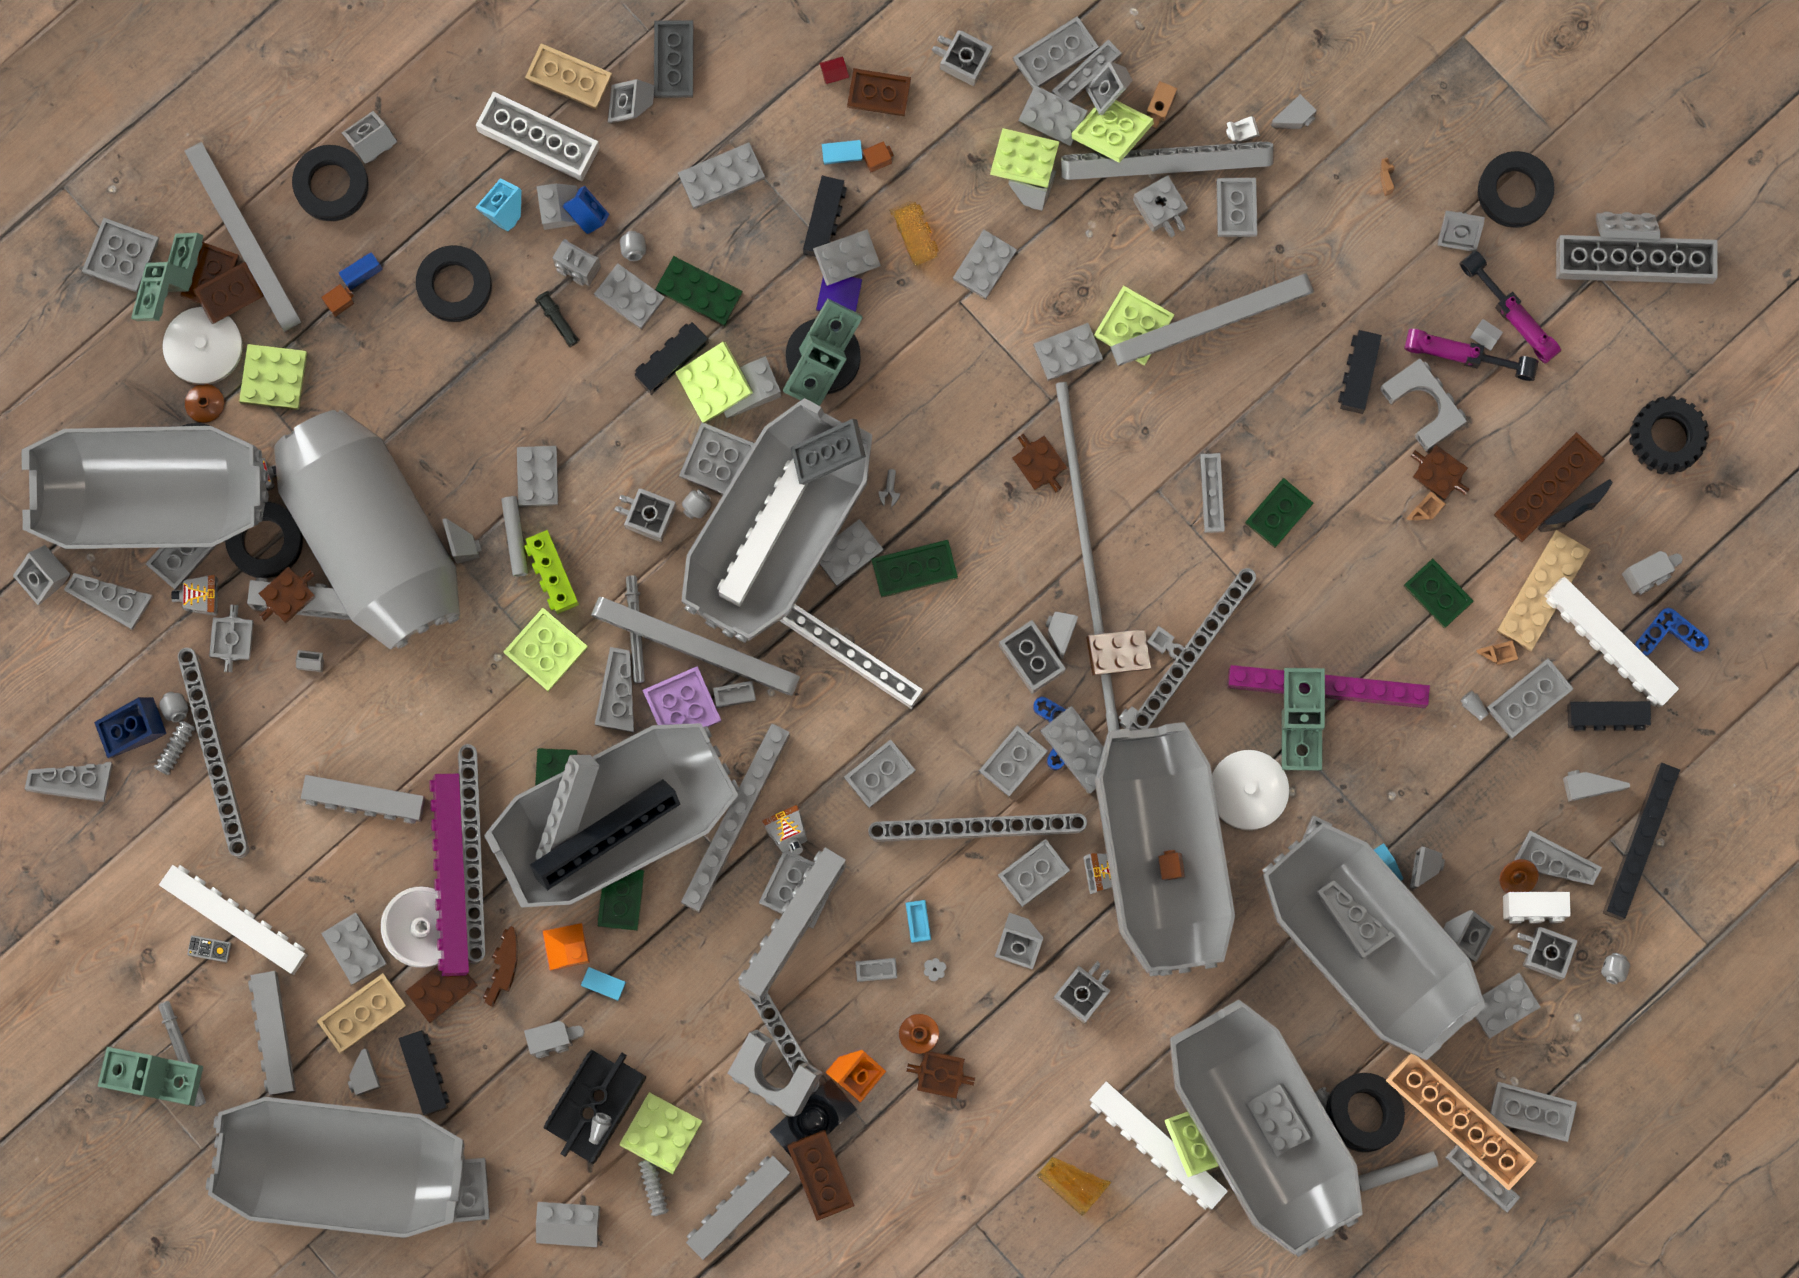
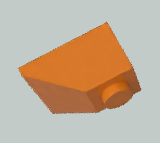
M582 923L543 931L550 971L590 963Z
M859 1050L838 1057L825 1073L859 1102H862L885 1074L886 1070L863 1050Z

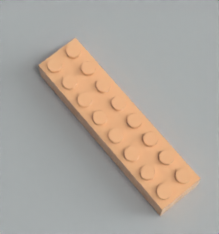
M1409 1053L1386 1079L1393 1088L1508 1190L1537 1161L1538 1155L1430 1059L1424 1060Z

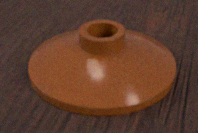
M197 385L188 392L185 398V409L187 414L197 422H212L221 415L224 409V398L219 389L213 385ZM202 399L207 400L205 405L200 404Z
M1514 860L1502 870L1499 879L1500 886L1506 893L1530 892L1537 884L1539 877L1538 869L1529 860Z
M914 1014L906 1018L901 1024L899 1039L903 1047L909 1052L923 1054L936 1046L939 1040V1028L931 1017L924 1014ZM919 1032L923 1033L921 1039L916 1038V1034Z

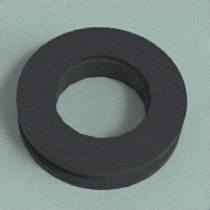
M322 145L305 153L296 164L292 176L293 192L300 206L312 217L323 221H339L353 215L363 205L368 194V176L362 162L352 151L338 145ZM327 165H337L344 168L350 177V186L346 194L334 201H323L317 198L311 190V180L314 173Z
M1522 151L1506 152L1494 158L1484 169L1478 183V198L1482 209L1489 218L1506 227L1519 228L1535 223L1545 214L1554 196V180L1549 168L1538 157ZM1511 171L1526 174L1535 186L1533 201L1521 208L1506 205L1497 193V182L1502 175Z
M450 245L438 248L425 257L416 274V290L420 301L430 314L443 321L461 322L476 316L486 306L492 291V280L486 263L476 252L463 246ZM447 266H462L470 271L473 276L474 285L471 293L467 298L459 302L444 301L435 292V278Z
M815 319L800 325L788 340L786 364L790 376L802 357L799 348ZM833 321L830 327L838 329L841 326V322ZM854 334L844 350L847 359L826 395L846 388L858 373L861 355L860 346ZM809 378L805 381L804 385L812 387L815 384V380Z
M265 502L262 521L276 523L284 534L282 548L275 556L268 559L252 557L245 548L247 530L225 541L228 555L234 564L244 573L256 578L277 577L286 568L289 567L291 569L297 562L303 547V535L291 513L279 504Z
M1358 1073L1346 1078L1333 1088L1326 1104V1113L1345 1146L1357 1152H1373L1387 1146L1398 1137L1404 1125L1405 1109L1399 1092L1385 1078L1376 1074ZM1365 1093L1376 1099L1383 1113L1379 1129L1373 1132H1365L1353 1124L1348 1114V1103L1353 1095Z

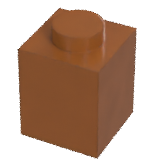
M884 141L862 150V156L870 173L892 164L891 157L894 156L890 146L886 147Z
M341 284L321 297L334 317L354 304L351 299L354 295L348 287L344 289Z
M1168 850L1163 852L1164 855L1158 856L1162 880L1185 878L1181 853H1176L1175 850Z

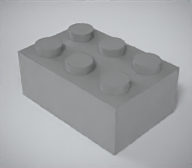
M1033 620L999 642L998 646L1031 694L1065 673L1066 668Z

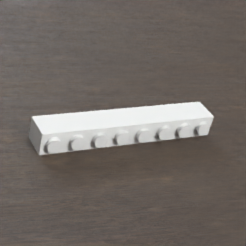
M793 458L791 461L788 460L783 468L785 471L783 477H778L774 484L776 489L773 495L769 494L764 503L766 504L764 511L760 510L755 519L757 523L754 529L751 527L746 535L748 540L745 545H740L736 553L738 558L735 563L733 561L730 563L727 569L728 576L726 579L722 578L717 587L719 597L738 607L743 603L808 483L805 485L799 484Z
M1565 577L1561 578L1544 595L1547 598L1546 602L1552 608H1557L1561 612V617L1576 627L1575 630L1582 637L1586 636L1590 640L1589 644L1595 650H1600L1604 654V659L1609 664H1614L1622 677H1628L1633 682L1632 686L1638 692H1643L1647 696L1646 700L1650 701L1652 706H1663L1677 692L1679 688Z
M796 604L791 612L780 620L910 709L913 708L922 695L923 689Z
M174 865L171 866L159 884L162 888L292 975H295L308 956L304 953L305 948L296 942L294 945L287 942L288 937L280 931L277 934L270 930L272 926L262 920L259 923L254 920L256 915L247 909L244 912L237 908L239 906L238 903L230 898L226 901L221 897L223 893L214 887L211 890L205 887L206 882L198 876L194 879L188 875L190 871L179 865L178 868Z
M1105 1082L1089 1100L1092 1103L1090 1107L1098 1114L1100 1112L1104 1113L1107 1116L1105 1120L1113 1127L1117 1125L1122 1130L1120 1134L1128 1141L1134 1140L1137 1143L1136 1148L1144 1155L1148 1153L1152 1157L1151 1162L1159 1169L1161 1167L1165 1168L1168 1171L1166 1175L1172 1181L1176 1182L1178 1180L1183 1185L1181 1189L1189 1196L1195 1195L1198 1198L1196 1202L1203 1209L1206 1210L1207 1207L1210 1210L1213 1209L1228 1192L1206 1171L1188 1177L1173 1141L1109 1083Z

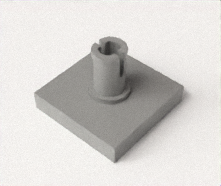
M1446 211L1438 238V246L1472 252L1477 251L1485 217Z

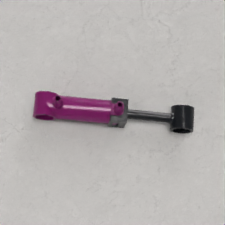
M1473 251L1459 263L1467 276L1472 278L1478 275L1499 299L1500 302L1496 305L1495 309L1503 318L1506 317L1533 348L1540 361L1546 364L1561 352L1559 344L1552 337L1548 336L1520 304L1522 301L1512 291L1506 296L1483 270L1487 266V262L1478 251Z
M1419 329L1408 330L1404 347L1408 352L1416 354L1425 353L1464 363V366L1476 369L1480 366L1481 361L1516 370L1515 377L1525 381L1535 380L1539 363L1537 359L1528 356H1520L1519 361L1514 362L1483 354L1484 345L1472 342L1471 344H1466L1430 335Z

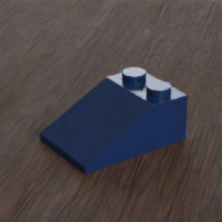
M138 697L94 722L108 759L153 742L167 734L153 697Z

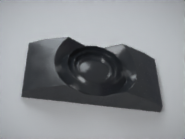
M1611 479L1545 520L1538 528L1539 531L1549 532L1565 528L1567 523L1586 511L1592 510L1608 492L1613 483Z
M830 1079L809 1097L801 1114L794 1117L786 1116L770 1133L790 1155L787 1147L788 1144L825 1130L827 1135L830 1134L857 1109L833 1080Z

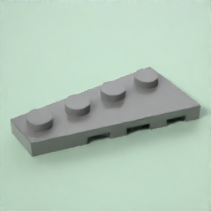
M76 573L72 575L64 588V591L131 630L135 628L154 597L150 594Z
M610 647L595 726L634 733L631 657L629 650Z
M106 762L98 765L86 764V766L77 767L66 766V768L28 770L25 791L105 802L113 764L112 762Z
M1530 830L1514 859L1531 861L1537 867L1539 873L1590 885L1594 884L1602 867Z
M1334 880L1316 892L1361 959L1395 937L1393 933L1382 926V923L1374 919L1362 905L1360 906L1354 901L1353 897Z

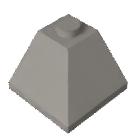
M1109 61L1085 89L1099 115H1103L1133 80L1126 67Z
M638 79L611 85L608 123L637 118L653 104L655 85Z
M1052 170L1048 188L1011 179L1008 184L1023 205L1042 211L1048 200L1057 171Z
M447 518L442 519L455 562L459 564L480 558L478 552L482 550L479 540H475L472 534Z
M1055 612L1053 616L1049 615L1045 627L1049 628L1047 634L1058 657L1063 660L1078 616Z
M1422 846L1416 851L1409 890H1415L1436 876L1439 870L1443 871L1445 859H1442L1443 853Z
M1469 910L1446 922L1443 929L1470 960L1477 962L1494 926L1474 911Z
M1009 913L995 957L1033 969L1043 936L1029 919Z

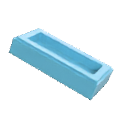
M860 140L822 144L824 165L863 161Z
M926 901L905 903L911 943L931 940Z
M588 967L581 986L619 1001L626 982Z

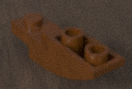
M512 926L503 931L501 947H497L492 956L495 959L493 963L500 966L499 970L495 969L491 978L494 982L491 988L487 987L483 995L484 1003L491 1007H494L501 989L507 992L510 991L518 961V940L516 929Z

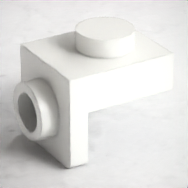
M1253 116L1235 123L1231 121L1227 123L1228 129L1226 132L1229 139L1233 142L1241 143L1260 136Z

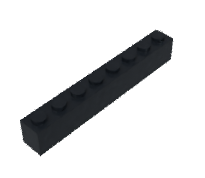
M1662 762L1657 765L1603 914L1621 921L1626 919L1680 769Z
M664 779L660 780L531 863L530 867L536 880L548 891L681 805L676 791Z

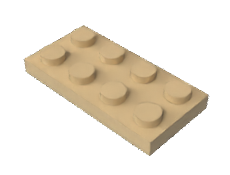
M540 44L525 76V80L597 110L610 82L612 73L549 46Z
M382 973L318 1019L317 1022L341 1054L403 1010L407 1005L385 974Z

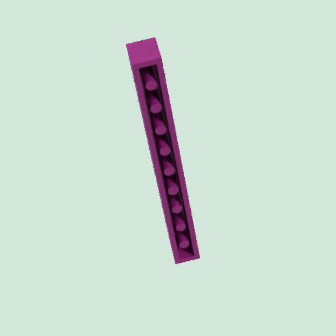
M1231 665L1228 673L1227 688L1284 694V670ZM1325 675V698L1416 708H1426L1429 703L1430 685ZM1301 683L1299 691L1302 694H1307L1310 691V687L1307 683Z
M459 773L435 774L429 782L430 792H433V800L430 801L431 812H434V819L431 820V829L435 831V839L432 840V849L436 851L433 869L437 871V879H434V889L438 891V899H435V910L439 911V919H436V930L440 931V939H437V950L441 951V959H438V970L442 971V976H460L469 973Z

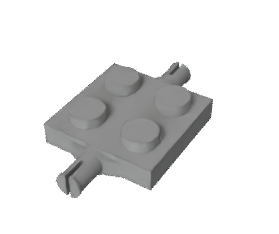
M230 605V616L224 618L213 617L209 657L225 660L224 672L233 673V661L250 660L254 621L237 617L238 605Z

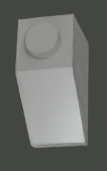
M1300 94L1272 120L1271 126L1282 129H1301L1305 125L1308 127L1316 119L1314 116L1317 110Z
M366 1048L362 1049L349 1075L351 1081H348L351 1093L355 1092L357 1096L381 1088L369 1051Z

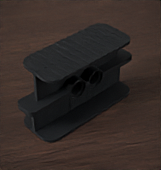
M591 1049L545 1122L544 1129L567 1142L560 1153L564 1157L567 1156L569 1151H572L594 1164L645 1082V1075L623 1063L627 1057L623 1052L617 1061L613 1063ZM597 1090H602L605 1094L604 1099L599 1102L595 1101L594 1093ZM586 1108L593 1109V1117L596 1116V1113H604L612 1118V1125L603 1137L600 1145L589 1141L592 1118H584L583 1111Z

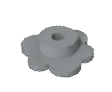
M934 958L932 961L927 960L924 963V975L929 976L931 981L934 982L938 978L944 977L943 971L946 970L944 962H939L938 958Z

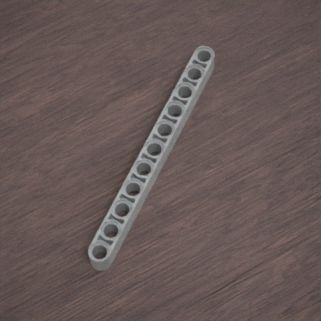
M199 142L184 150L283 331L286 332L302 323L203 143Z
M1250 142L1130 150L1120 163L1101 153L1070 154L1061 157L1062 178L1072 180L1266 167L1274 163L1273 143Z
M1307 273L1123 341L1110 348L1117 365L1120 366L1313 293L1314 290Z
M1245 568L1239 572L1125 729H1129V731L1149 729L1253 586L1256 574L1252 569ZM1244 574L1249 575L1251 582H1243L1241 576ZM1230 591H1238L1240 597L1237 599L1232 598ZM1218 607H1227L1228 614H1220ZM1208 622H1214L1217 625V629L1214 631L1209 630L1206 625ZM1198 637L1203 638L1205 645L1198 646L1195 643V639ZM1186 653L1192 654L1194 661L1186 662L1183 655ZM1179 669L1182 672V677L1175 678L1172 675V671ZM1162 685H1168L1171 689V692L1169 694H1163L1160 690V687ZM1150 701H1156L1159 704V708L1152 710L1148 704ZM1145 717L1148 724L1140 726L1137 723V718Z
M598 597L591 616L790 696H793L800 676L603 597Z
M183 648L178 653V661L228 850L233 856L244 858L249 853V844L197 653L191 648ZM191 653L193 655L192 660L187 663L184 662V656ZM191 673H198V678L195 681H189ZM202 691L203 697L200 700H194V694ZM207 710L208 716L205 719H199V713ZM212 729V737L204 738V732ZM217 748V756L211 758L209 756L210 750ZM218 767H222L223 774L219 777H215V769ZM223 786H227L228 793L224 796H220V788ZM232 805L233 812L230 815H225V807ZM237 824L238 832L230 834L229 829L231 825ZM242 843L244 846L243 851L235 853V846Z
M466 744L458 752L468 961L472 964H477L485 956L478 765L476 748ZM470 750L473 757L465 759L462 756V751ZM471 770L474 774L473 778L466 779L463 776V771ZM465 790H472L474 797L472 799L465 798L463 794ZM472 809L475 812V817L472 819L466 818L464 811ZM473 829L476 832V837L473 839L467 838L465 831ZM474 849L477 857L474 859L468 858L466 851ZM475 869L478 876L475 879L469 878L467 870ZM469 889L478 891L479 895L476 899H471L468 896ZM470 909L478 910L479 917L477 919L469 917L468 912ZM471 929H477L480 932L478 939L470 937L469 931ZM472 949L480 951L481 957L479 959H473L470 956Z
M1074 813L881 821L872 823L868 834L871 840L876 842L1078 834L1086 828L1087 820L1084 815ZM1059 819L1062 821L1063 827L1055 829L1052 826V822ZM1080 819L1083 822V826L1075 828L1072 825V821ZM1035 820L1041 821L1043 828L1035 830L1032 827V822ZM1020 821L1023 824V829L1015 831L1012 828V823ZM994 822H1000L1003 825V829L1000 832L992 829ZM957 823L961 824L963 831L961 833H954L952 826ZM980 823L983 826V830L979 833L974 832L972 825ZM939 824L943 827V832L935 834L932 831V827ZM915 825H920L923 828V832L920 835H915L912 832V828ZM900 826L903 829V833L900 836L893 835V827ZM880 827L883 830V834L875 837L872 834V829Z

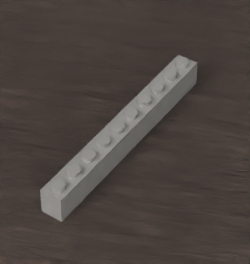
M771 724L739 787L740 790L737 791L738 796L729 806L681 901L683 905L699 913L701 912L790 737L789 731Z

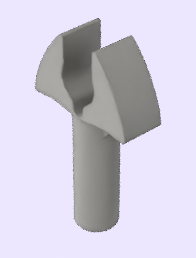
M894 469L888 470L886 489L883 492L879 491V498L883 506H885V497L888 494L892 497L891 507L896 504L900 497V493H895L894 491L896 470Z

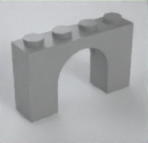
M1418 359L1385 382L1380 390L1391 405L1409 392L1416 390L1425 391L1434 397L1438 405V416L1415 435L1417 441L1427 452L1463 427L1467 421L1465 420V413L1454 405L1453 397L1449 393L1446 394L1443 390V384L1439 378H1434L1431 374V368L1428 363Z
M758 1030L749 1032L727 1074L732 1076L736 1083L749 1087V1091L753 1094L764 1097L768 1104L781 1108L785 1115L794 1117L801 1114L823 1072L805 1062L798 1066L790 1083L785 1088H776L770 1085L763 1076L762 1061L773 1040Z

